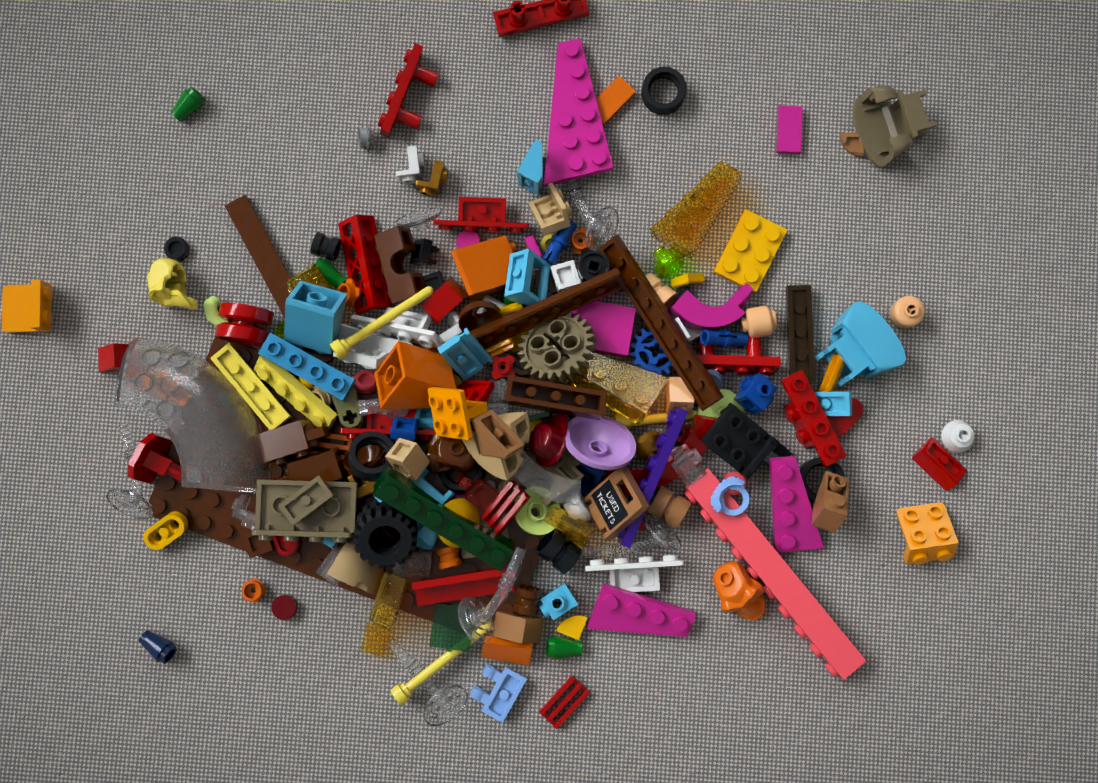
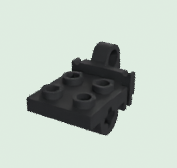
M732 403L728 404L700 440L747 479L753 475L763 461L770 466L769 458L786 457L793 454Z

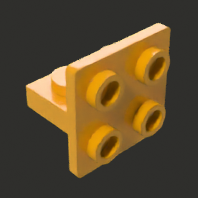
M428 388L429 404L431 406L433 427L436 435L463 440L472 439L470 421L488 411L487 403L466 400L465 392L462 389Z

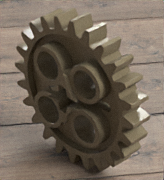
M572 312L527 330L528 335H521L524 343L518 344L521 351L517 354L528 375L531 374L534 380L539 378L540 381H547L549 379L552 383H555L557 378H559L561 383H564V377L566 376L573 380L572 373L574 372L581 375L580 367H589L586 359H594L591 352L596 351L594 345L596 338L591 326H589L586 319L582 320L579 314L574 317ZM545 335H549L556 346L563 350L564 354L569 358L568 360L561 355L559 350L550 343Z

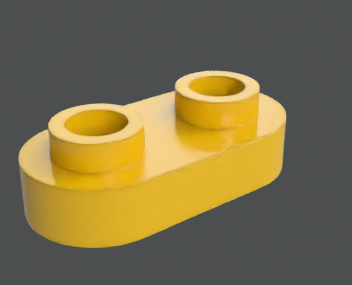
M170 512L144 532V543L152 550L164 548L187 530L188 520L180 512ZM174 520L179 523V526L174 523Z

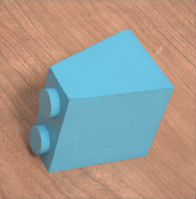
M300 280L285 302L284 340L296 347L313 349L320 354H332L333 350L329 344L339 339L347 293Z

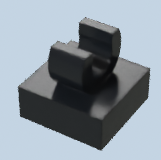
M425 238L415 240L416 251L412 252L410 264L417 266L437 264V260L430 258V253L439 252V248L432 246L433 241Z

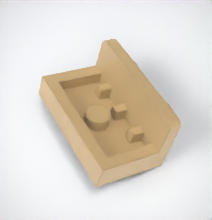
M553 183L548 184L550 195L528 202L530 210L544 236L571 226L569 216L572 215L568 202L564 201L561 190H556Z

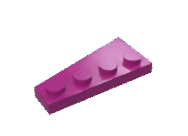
M794 456L769 458L774 549L778 553L824 548L818 527L812 525L813 511L796 458Z
M602 583L587 623V629L688 637L696 613L692 610Z

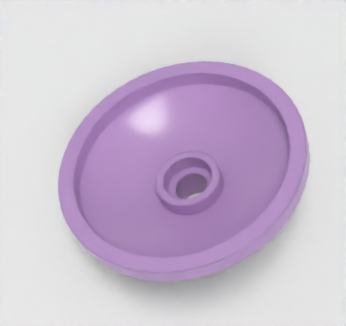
M577 416L568 422L565 446L581 463L595 469L614 470L628 465L634 458L636 441L632 433L620 422L607 416H603L600 420Z

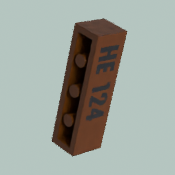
M509 375L506 381L503 404L600 420L604 414L607 392Z

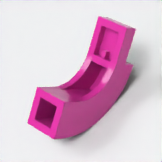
M745 283L724 305L717 307L703 304L687 290L673 303L668 312L673 319L679 317L682 324L689 329L704 331L705 329L719 330L730 325L745 313L741 308L751 299L748 295L753 288L748 283Z

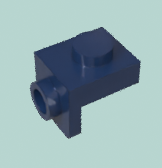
M581 463L579 471L584 477L574 490L586 497L601 483L606 470L595 469Z

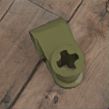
M354 384L345 401L333 395L331 396L337 409L339 420L344 428L360 429L364 420L359 404V396ZM349 414H353L355 417H357L354 419L353 424H350L349 421H346L349 419Z

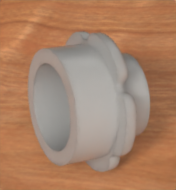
M369 126L359 128V147L369 149L370 145H374V131H370Z

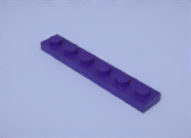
M675 407L674 411H669L665 420V424L668 426L664 434L660 433L655 444L658 447L655 456L651 455L647 462L646 469H648V473L645 479L641 478L638 483L648 504L688 414V411ZM645 512L617 535L619 537L618 542L627 548L631 547Z

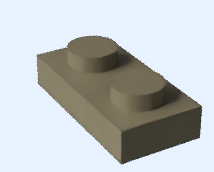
M318 475L280 503L278 507L292 526H295L334 497L335 494L321 475Z

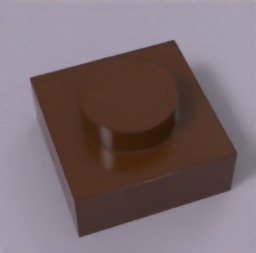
M252 532L242 535L249 558L275 550L272 540H258L259 535H252Z

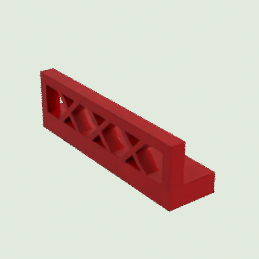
M356 214L338 223L348 277L354 280L355 286L361 291L360 297L354 302L356 314H363L373 309L392 307L391 300L387 294L386 279L381 271V260L375 248L376 241L374 235L378 233L374 216ZM350 225L353 231L351 237H349L347 228ZM354 248H356L357 251L356 260H354L353 258ZM359 271L361 272L362 276L360 283L358 282L357 278ZM363 294H365L367 301L365 306L362 303Z
M511 566L503 567L501 571L490 569L412 582L417 606L515 591Z

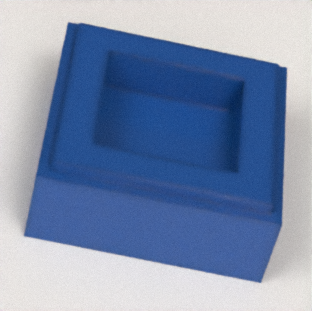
M395 417L390 430V439L402 438L415 441L419 429V419Z

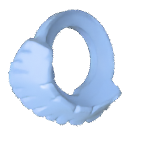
M732 476L719 483L711 496L710 502L713 509L717 513L723 512L731 516L743 513L749 504V494L744 487L745 481ZM728 489L737 490L741 493L743 502L738 509L731 510L725 506L723 494Z

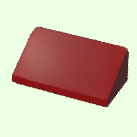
M933 437L929 438L912 457L946 491L956 486L967 471Z

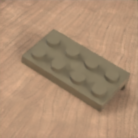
M257 480L255 530H252V535H259L258 540H274V536H284L283 541H299V536L309 537V542H324V537H334V542L348 543L349 538L354 537L355 521H357L358 482L325 481L335 496L298 524L292 526L278 505L310 481Z

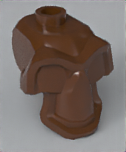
M436 432L426 449L425 455L429 459L430 471L442 473L449 470L465 472L470 470L476 462L462 439L440 437L436 435Z

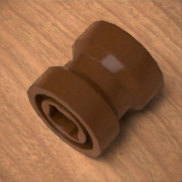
M518 585L516 592L518 599L514 602L513 611L522 615L536 616L538 611L537 600L540 599L542 590L530 585Z

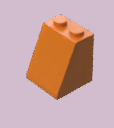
M506 235L451 251L471 302L483 300L486 295L494 296L501 293L502 289H505L510 254L517 252L513 240L508 242Z
M401 341L395 344L374 373L380 409L431 408L428 388L457 389L451 365L441 354Z

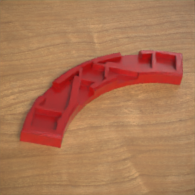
M694 415L688 431L680 441L681 444L670 453L656 489L675 480L699 459L707 448L700 440L717 418ZM648 469L630 470L637 484L641 478L645 479ZM608 471L606 478L614 471ZM619 485L625 497L631 496L626 485Z

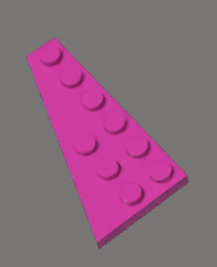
M581 38L558 43L544 187H547L549 183L555 185L613 171V163Z

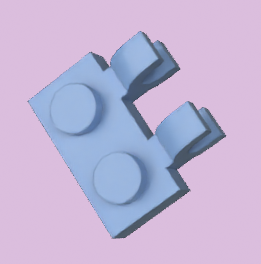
M486 663L482 670V675L496 683L490 694L474 684L470 697L484 704L481 708L482 712L503 723L527 678L507 666L500 672L495 667Z

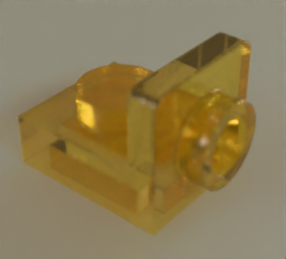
M374 619L373 622L369 621L366 624V631L360 650L384 657L393 628L388 627V622Z

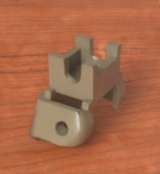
M878 86L867 89L853 102V122L859 135V141L861 140L866 156L876 167L882 168L912 146L914 144L913 139L925 136L929 129L935 128L938 125L937 121H928L920 98L927 94L926 90L904 95L903 91L896 92L895 88ZM898 98V100L895 101L893 104H891V102H886Z

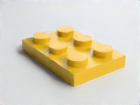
M745 209L713 273L740 287L748 283L753 288L751 292L755 294L787 229Z

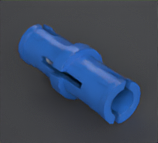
M570 220V227L558 230L556 235H552L550 239L551 244L544 256H542L548 263L551 262V266L556 265L562 251L566 250L569 246L568 241L577 228V224Z
M705 329L700 334V341L703 345H718L720 348H728L729 346L744 348L749 341L747 333L730 332L728 329H721L720 331Z

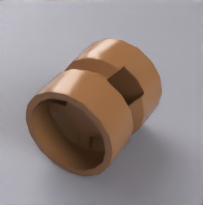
M661 485L649 504L650 508L646 512L657 519L663 517L664 523L676 529L687 513L691 502L681 496L673 497V491Z

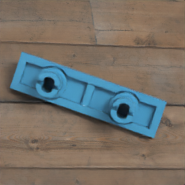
M269 333L258 352L259 355L342 401H345L356 382L350 376L272 333Z

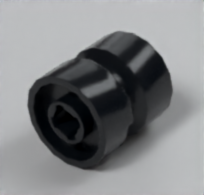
M599 251L585 253L580 258L578 264V276L582 283L608 272L610 268L608 258Z
M555 528L542 538L535 553L546 562L552 560V566L560 573L565 574L576 564L582 549L571 540L566 542V536Z

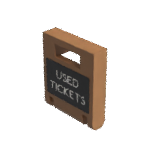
M627 466L616 469L583 499L585 504L589 505L588 509L599 531L604 533L603 538L605 541L615 538L650 508ZM619 485L627 486L633 497L630 503H628Z

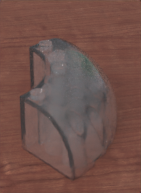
M140 337L133 339L128 345L121 363L115 405L144 413L166 431L179 456L182 473L181 487L256 494L257 480H271V468L269 463H264L257 437V434L262 433L260 422L255 412L237 389L217 367L195 353L159 340Z

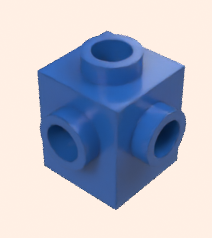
M760 373L747 376L740 383L739 387L741 389L734 400L749 413H758L764 411L773 402V395L777 387L771 383L767 376Z

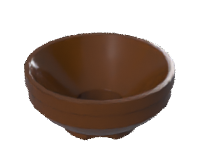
M472 301L459 313V328L463 333L465 328L469 331L477 329L502 318L501 310L496 304L489 301ZM476 308L486 309L483 313L479 314L472 312Z
M367 445L359 450L357 458L361 465L367 468H377L384 465L387 454L383 448L377 445ZM348 452L344 456L343 466L347 473L356 476L350 469Z

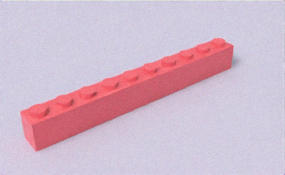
M709 468L704 469L683 487L686 490L684 493L685 497L692 505L697 503L701 508L699 514L708 524L712 522L717 528L715 531L716 535L723 543L728 541L733 548L730 550L733 556L739 562L743 560L748 566L746 570L751 578L754 580L759 579L764 585V594L770 600L774 598L780 605L777 609L786 620L790 617L795 623L793 629L802 639L804 637L808 639L811 643L809 648L817 658L822 656L827 663L824 666L834 678L838 676L845 680L866 662L865 658L745 512L731 516L723 512L717 513L713 509L710 502L711 496L720 482ZM728 491L723 494L724 503L728 509L735 510L740 507Z

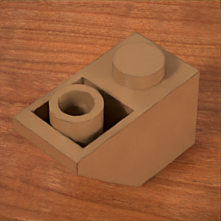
M828 471L824 473L813 505V526L833 533L836 532L848 513L849 478Z

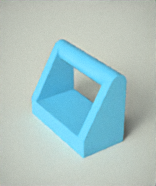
M536 140L517 170L518 185L538 196L543 188L542 143Z
M529 248L510 254L504 297L510 301L527 306L546 299L551 264ZM533 268L540 269L537 296L530 292Z

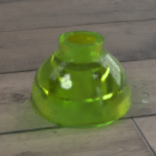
M661 246L653 253L655 258L654 269L659 278H668L674 275L684 264L685 256L676 249H666L664 246Z

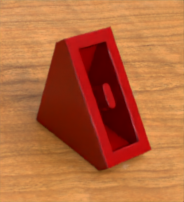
M451 276L420 306L437 324L465 298L467 292Z
M112 343L98 348L99 372L148 369L147 345Z

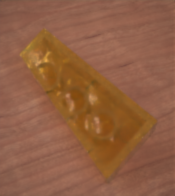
M720 161L691 191H688L682 197L680 202L667 211L665 216L650 228L651 237L685 257L692 259L741 182L742 172Z
M591 352L594 359H586L589 367H580L581 375L576 372L572 373L573 380L568 376L564 377L565 381L575 387L607 392L605 405L639 426L642 425L669 381L668 377Z

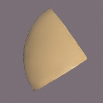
M512 412L498 415L523 443L529 442L530 424L527 412ZM470 424L473 438L463 440L469 453L490 474L503 480L510 479L524 460L520 456L522 449L506 458L481 455L473 424Z
M349 538V542L345 543L327 573L337 580L352 587L356 586L374 595L379 594L384 579V569L378 568L379 564L371 566L368 564V559L363 561L360 558V553H357L355 550L353 538Z

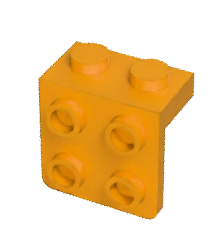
M31 280L29 285H5L2 295V330L7 333L51 332L52 285L43 280Z
M938 502L904 507L897 510L896 515L906 541L903 555L906 565H922L936 560L943 562L954 558L959 542L943 503Z

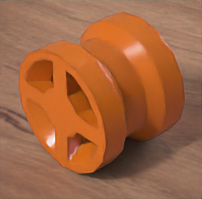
M446 547L435 550L436 555L440 558L439 569L463 564L458 553L460 547Z

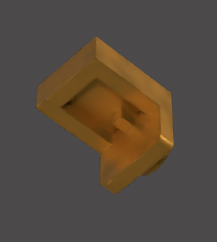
M438 160L434 161L430 182L415 181V187L420 194L430 197L433 194L440 195L442 184L447 183L449 170H446L445 163Z

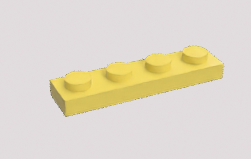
M226 344L210 358L269 430L280 427L291 418V415L232 344Z
M261 355L259 356L253 369L258 377L290 402L297 411L305 415L316 427L328 426V429H330L338 414L286 369Z

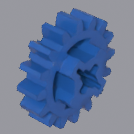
M642 328L640 330L641 337L638 335L633 337L637 343H630L629 348L633 349L634 352L629 353V357L635 358L632 366L639 365L638 373H642L645 370L649 378L652 373H655L656 377L660 378L661 371L668 375L670 373L668 367L674 368L655 337L648 344L642 343L646 338L653 337L650 329L649 332H646ZM654 346L658 347L657 351L661 353L656 357H653L652 352L649 351ZM639 353L645 356L648 361L647 365L642 361ZM660 360H669L665 365L656 367L657 362Z

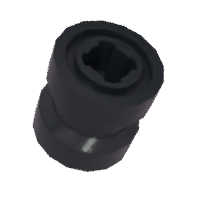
M317 232L312 241L310 252L312 255L318 257L322 255L327 260L335 262L341 249L342 240L336 237L327 238L325 234Z

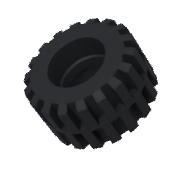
M377 500L372 501L371 507L369 505L364 506L363 512H359L357 515L353 537L355 550L357 553H360V558L363 561L368 559V564L371 566L379 564L378 568L384 569V565H389V568H394L395 563L401 565L405 563V558L409 559L412 556V551L416 549L417 521L383 501L381 503H378ZM381 526H390L395 528L400 534L395 539L385 541L376 538L372 531Z

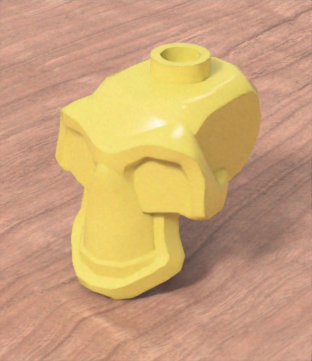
M161 258L155 260L147 276L149 300L157 302L164 307H185L190 310L198 308L197 300L187 296L185 289L187 279L184 267L174 259Z

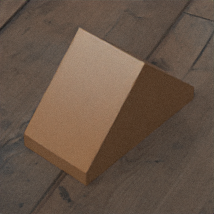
M492 409L474 418L472 421L481 455L506 458L522 449L525 445Z
M496 611L492 636L520 644L540 643L544 618Z

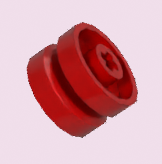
M221 303L218 316L228 322H222L216 326L215 337L228 342L262 347L269 332L258 327L271 326L274 312L248 304Z

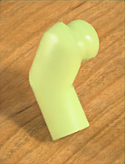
M211 296L203 304L206 319L215 326L222 322H228L218 316L219 298Z

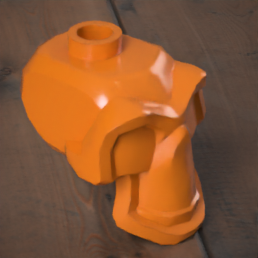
M729 561L720 565L713 573V582L721 600V610L724 613L736 612L739 616L752 621L761 618L765 612L766 604L765 597L760 596L764 593L763 586L756 580L751 579L744 566L737 561Z

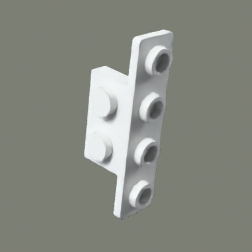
M387 307L384 314L392 310L393 308ZM410 311L403 313L374 332L408 343L420 344L425 348H438L442 345L436 332L427 330L431 323L429 315ZM354 314L351 317L356 328L360 329L376 320Z
M341 324L338 340L342 338L345 340L361 329ZM373 333L351 347L348 356L343 358L342 361L361 364L366 369H377L395 344L401 340Z
M664 555L663 560L654 561L653 556L638 557L639 561L629 562V558H615L614 563H604V559L590 560V564L585 565V571L609 570L610 585L631 592L659 591L658 567L684 565V560L678 559V555Z

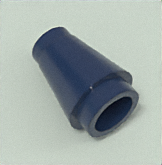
M149 630L145 631L139 638V643L158 663L166 664L177 651L174 642Z

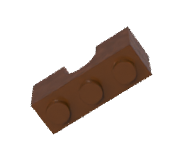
M396 226L374 235L376 241L375 248L382 264L381 271L388 287V297L392 304H401L426 287L422 273H406L403 268V261L406 255L416 251L411 230L407 227Z

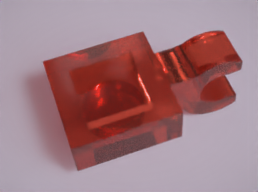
M461 472L455 479L458 485L467 491L463 495L465 499L482 512H485L499 495V492L480 477L474 482Z

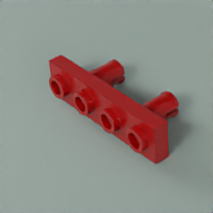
M541 0L528 4L514 1L510 6L511 8L493 12L499 37L589 16L586 0Z
M414 43L412 50L407 49L403 62L407 64L404 71L399 70L395 80V84H398L395 92H390L386 105H389L387 114L382 113L378 122V126L381 127L380 135L389 138L393 126L397 122L416 130L418 129L422 116L403 109L402 103L411 81L416 79L434 87L439 75L420 66L419 61L424 46Z
M748 335L747 356L714 355V345H703L699 336V355L697 356L706 370H716L720 374L735 372L737 375L759 372L762 375L770 376L777 373L781 367V357L762 356L761 337L751 338Z

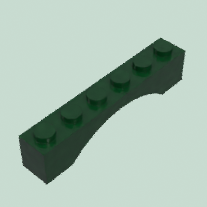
M388 465L374 484L373 496L499 571L503 569L515 552L512 540L502 534H496L492 528L477 524L450 510L424 492L408 477Z

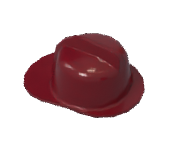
M555 415L545 423H538L530 434L529 448L535 454L536 461L541 466L549 467L557 463L565 450L568 420L564 415Z

